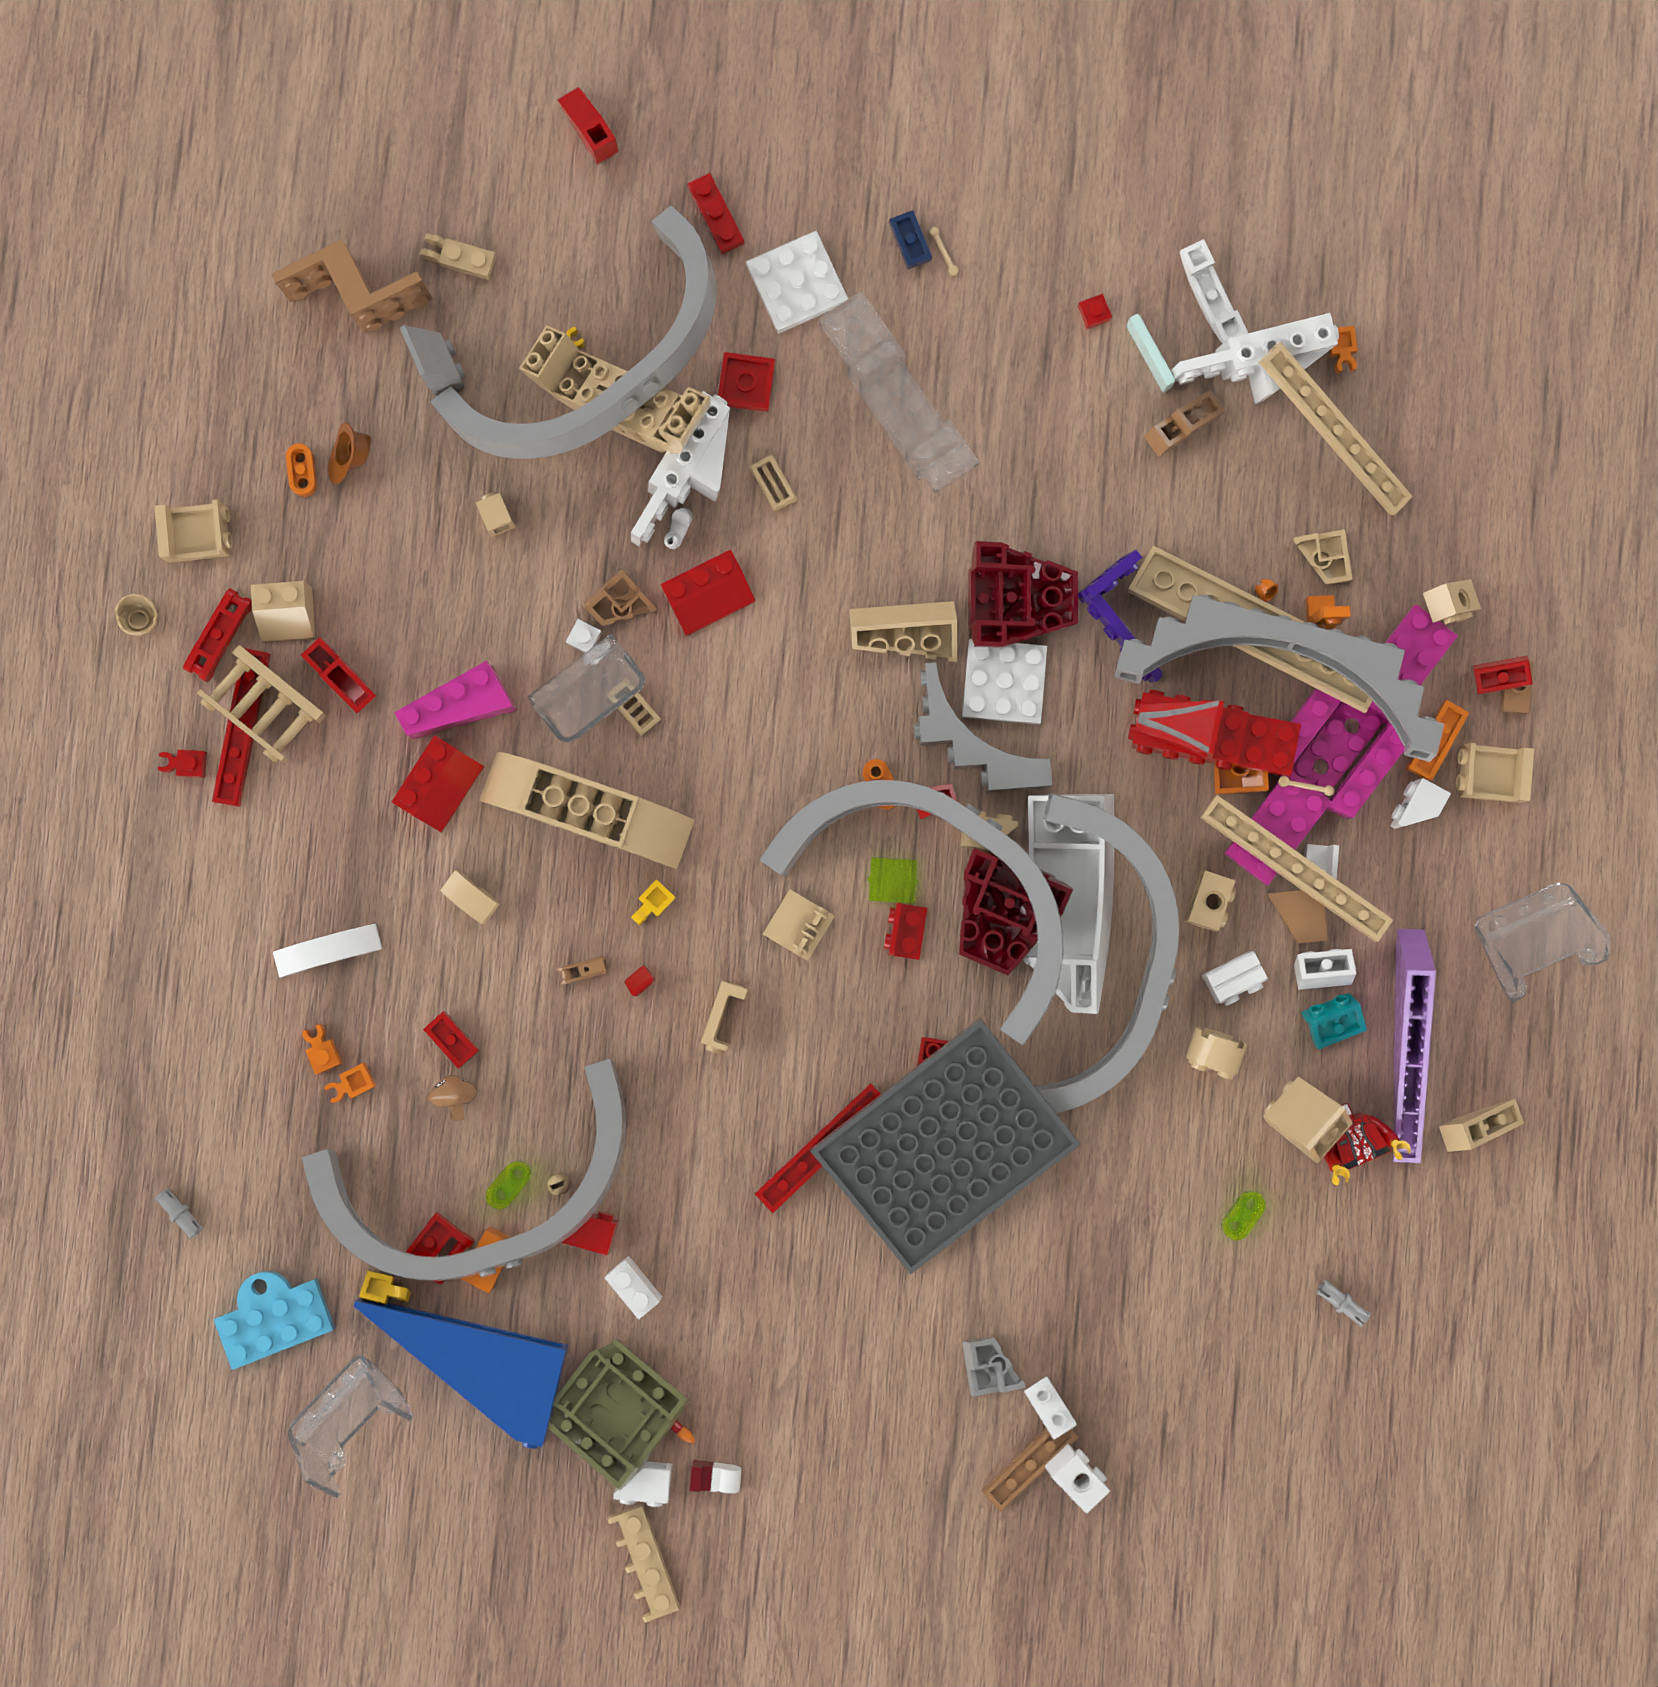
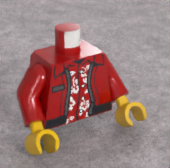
M1343 1103L1340 1105L1346 1109L1353 1124L1326 1153L1324 1159L1330 1171L1333 1172V1184L1338 1185L1339 1179L1337 1175L1344 1176L1348 1183L1350 1177L1349 1169L1391 1152L1390 1148L1392 1147L1394 1148L1395 1158L1402 1160V1155L1398 1150L1403 1148L1410 1154V1145L1405 1141H1400L1393 1130L1375 1116H1368L1365 1113L1353 1115L1349 1104Z

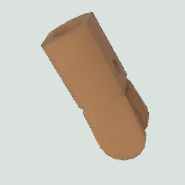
M604 956L557 969L562 975L563 981L561 985L608 973ZM578 967L580 977L573 978L571 969Z

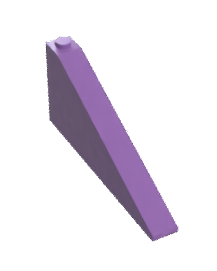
M1397 929L1393 1132L1399 1137L1400 1141H1405L1410 1145V1154L1407 1150L1401 1148L1398 1152L1402 1155V1160H1398L1394 1156L1393 1148V1162L1421 1163L1436 974L1425 930Z

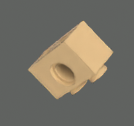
M1471 579L1446 583L1423 593L1433 623L1444 621V624L1447 625L1456 621L1461 622L1472 618V612L1481 609Z
M1206 870L1200 871L1184 922L1211 931H1219L1220 927L1223 928L1228 918V913L1225 912L1228 902L1232 903L1236 894V888L1233 887L1235 880ZM1210 894L1217 899L1215 909H1210L1206 904V899Z

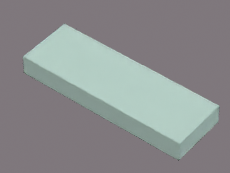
M1136 314L1129 318L1126 327L1164 393L1172 388L1175 378L1142 318Z

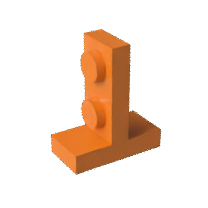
M1334 595L1308 596L1305 598L1307 622L1316 624L1318 628L1326 630L1336 629V626L1341 625L1344 620L1351 616L1350 606H1335Z

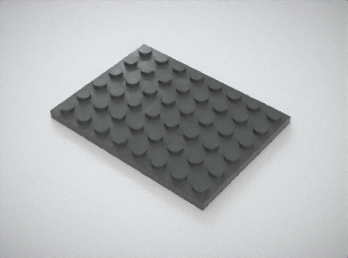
M979 1018L813 1146L811 1152L907 1271L912 1274L1081 1144L984 1021Z

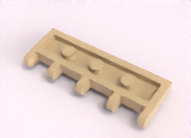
M643 1503L609 1516L607 1518L608 1523L612 1524L618 1521L624 1536L615 1541L617 1547L627 1544L633 1563L624 1567L625 1571L630 1573L636 1570L642 1589L634 1592L635 1599L646 1597L651 1611L642 1616L643 1621L649 1622L678 1611L680 1605Z

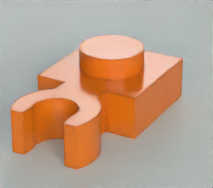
M1355 326L1337 327L1339 332L1338 344L1329 350L1330 357L1337 356V362L1334 366L1335 372L1340 374L1343 371L1342 363L1348 364L1349 371L1354 372L1357 362L1351 354H1356L1358 351Z
M321 1024L315 1026L318 1031L315 1038L310 1035L309 1030L302 1032L303 1038L312 1045L311 1048L305 1051L315 1075L342 1064L333 1039L324 1040L325 1028Z
M361 1063L339 1074L341 1083H329L324 1089L335 1088L337 1090V1096L330 1100L331 1103H336L344 1098L345 1093H348L349 1098L352 1099L376 1087V1084L366 1063Z

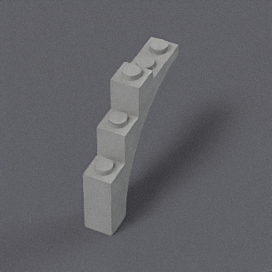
M936 662L925 664L924 671H920L921 687L926 686L927 696L922 697L923 712H928V716H919L918 723H914L915 739H920V746L951 743L952 747H947L948 763H953V769L985 767V771H981L982 787L986 786L987 793L1050 788L1052 786L1050 759H1030L1011 755L988 745L975 736L958 719L947 702L939 681Z

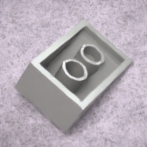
M406 325L400 327L420 376L435 397L450 385L456 392L465 388L462 379L466 378L461 364H455L452 358L456 352L450 340L445 341L439 332Z

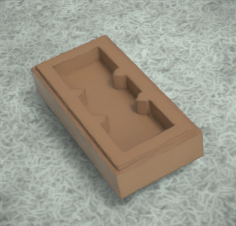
M1529 661L1531 675L1533 676L1534 662ZM1532 685L1502 690L1500 712L1529 714Z

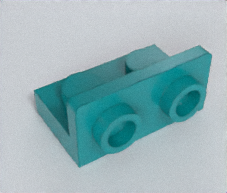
M1350 993L1338 995L1334 999L1322 1004L1312 1005L1309 1009L1301 1012L1303 1019L1308 1023L1313 1044L1318 1050L1367 1031L1361 1005Z

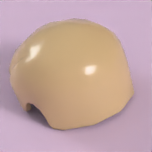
M130 594L122 597L115 607L116 620L119 627L130 636L141 637L151 633L158 622V613L155 605L144 595Z

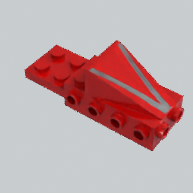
M1149 690L1148 693L1143 692L1142 699L1136 698L1133 714L1138 715L1136 725L1131 724L1128 739L1133 740L1132 748L1137 749L1136 752L1146 755H1152V752L1163 754L1162 757L1171 760H1178L1179 757L1189 759L1190 763L1205 765V762L1216 764V768L1223 770L1240 767L1291 777L1302 724L1252 715L1249 712L1243 711L1244 708L1238 705H1228L1225 708L1223 707L1224 701L1220 700L1193 702L1190 701V697L1185 695H1175V698L1164 696V692L1158 690Z

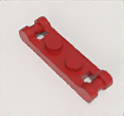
M232 588L225 592L183 665L185 671L198 674L199 678L205 682H209L212 679L215 668L246 615L252 610V600L250 598H242ZM233 604L237 606L235 613L228 611ZM201 656L207 658L204 666L199 663Z

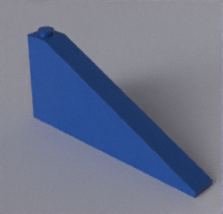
M361 1298L355 1301L354 1307L515 1441L522 1442L524 1447L537 1449L538 1446L543 1447L547 1440L548 1425L552 1419L553 1404L558 1393L569 1345L388 1302L385 1305Z

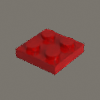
M724 352L718 396L727 401L728 407L769 412L775 358Z

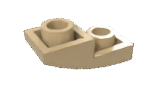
M458 870L452 873L440 890L460 909L483 925L487 923L500 905L486 890L477 887Z

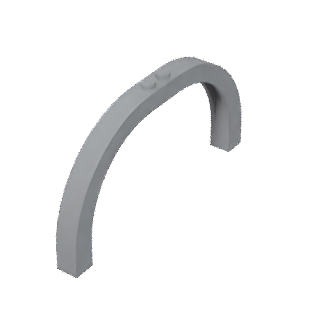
M669 206L651 222L660 239L684 262L686 272L685 295L678 316L671 329L654 350L587 404L566 415L543 422L512 424L492 420L472 409L450 385L430 402L464 441L486 453L514 459H532L564 453L583 446L613 429L651 397L656 395L681 372L699 349L707 334L715 310L717 284L713 264L694 227L675 208Z
M874 780L841 787L812 801L785 824L760 858L761 862L784 877L788 875L803 851L821 831L848 814L877 806L912 807L938 816L1004 861L1013 870L1028 893L1037 922L1038 951L1031 980L1019 1003L1000 1029L1021 1045H1025L1047 1012L1057 990L1063 963L1064 938L1058 906L1050 886L1031 857L1016 842L1001 832L1003 826L991 818L985 821L979 817L981 811L969 803L964 807L947 795L929 787L896 780Z
M1049 793L1043 815L1044 820L1092 833L1114 846L1131 863L1145 887L1150 903L1153 925L1150 953L1130 1022L1119 1041L1107 1055L1086 1071L1060 1082L1034 1085L1054 1111L1060 1113L1082 1106L1113 1088L1131 1071L1146 1051L1157 1028L1161 1012L1166 1010L1168 1006L1169 995H1167L1169 984L1172 985L1176 977L1174 965L1179 941V917L1175 894L1169 877L1152 848L1137 832L1114 815L1092 804Z
M607 1059L584 1067L596 1110L597 1131L593 1157L581 1185L572 1198L554 1216L534 1229L452 1256L422 1257L403 1252L381 1240L360 1219L347 1196L336 1151L329 1149L302 1157L310 1192L320 1216L333 1235L352 1254L375 1268L400 1277L443 1281L480 1274L481 1278L495 1274V1268L506 1265V1269L522 1265L523 1259L542 1253L575 1233L601 1205L613 1184L622 1160L626 1140L625 1102L615 1063L611 1059Z

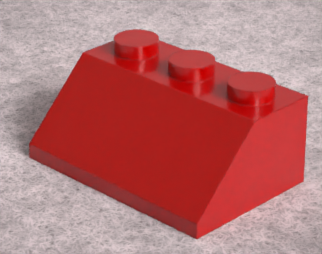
M731 549L660 584L686 636L756 602Z
M434 735L391 802L442 833L485 766Z

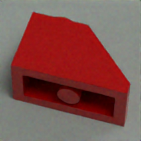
M598 1211V1214L593 1213L575 1233L561 1243L608 1255L611 1251L619 1220L613 1219V1214Z

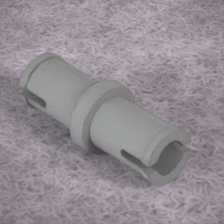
M169 1188L162 1191L155 1198V1201L170 1215L169 1220L172 1223L176 1222L189 1239L197 1236L204 1229L189 1212L190 1208L187 1204L183 1205Z
M1327 1279L1316 1290V1294L1335 1306V1311L1344 1313L1356 1322L1358 1326L1362 1327L1368 1321L1371 1313L1354 1302L1350 1294H1344L1329 1283Z

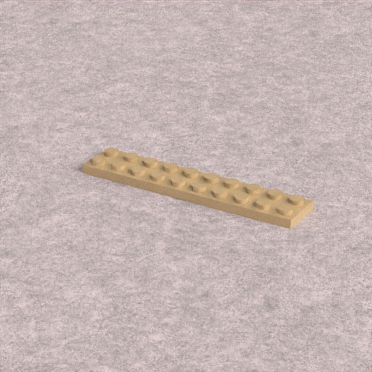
M1152 546L1128 588V593L1183 621L1186 620L1193 595H1207L1215 601L1222 603L1234 602L1245 609H1261L1266 614L1272 616L1284 615L1290 617L1292 621L1304 623V621L1155 546ZM1234 645V647L1364 713L1372 702L1370 697L1350 680L1332 668L1311 658L1271 647Z

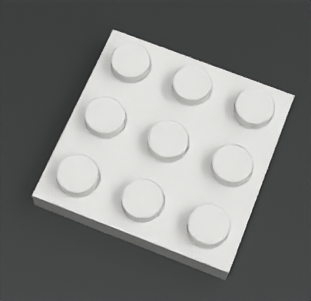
M817 231L746 261V266L778 334L848 303L847 295Z
M969 639L962 718L1040 725L1047 646L1014 643L1002 648L975 647L973 640Z

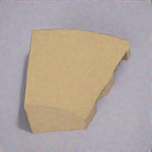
M1345 529L1294 537V543L1326 585L1353 582Z

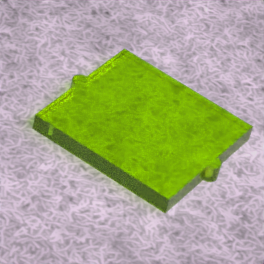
M871 857L870 876L867 878V881L870 882L868 901L914 904L915 887L918 884L916 879L917 860Z

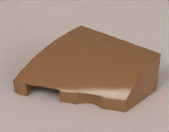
M623 569L619 570L583 603L584 607L602 626L613 624L617 620L634 618L633 616L642 613H652L657 609Z
M1303 890L1267 893L1268 899L1272 901L1280 913L1281 919L1287 924L1297 943L1328 941L1324 905Z

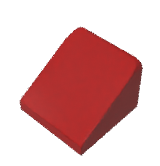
M643 965L624 982L631 995L636 997L652 985L656 978Z

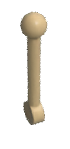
M932 227L929 230V234L935 238L949 267V276L955 277L958 274V267L952 264L939 237V229Z
M1282 776L1278 780V784L1281 787L1290 785L1324 792L1327 796L1334 794V788L1330 785L1322 787L1291 781L1286 776Z

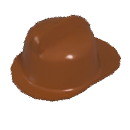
M346 422L339 427L336 442L328 462V476L333 484H340L345 479L349 469L364 465L369 454L371 437L367 434L353 431L351 425Z

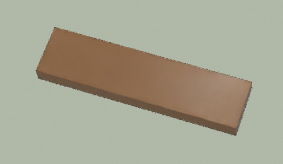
M1045 1428L982 1489V1493L1002 1512L1046 1470L1045 1465L1067 1444L1071 1446L1079 1438L1078 1435L1071 1428L1054 1440L1048 1429Z

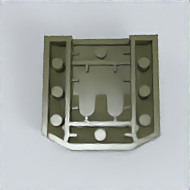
M616 1339L610 1344L590 1352L559 1391L554 1400L553 1416L551 1422H549L548 1429L618 1490H622L633 1479L683 1413L689 1399Z

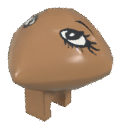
M449 1075L442 1078L433 1087L427 1100L438 1108L449 1106L450 1120H465L463 1104L470 1103L478 1090L468 1080L460 1076Z

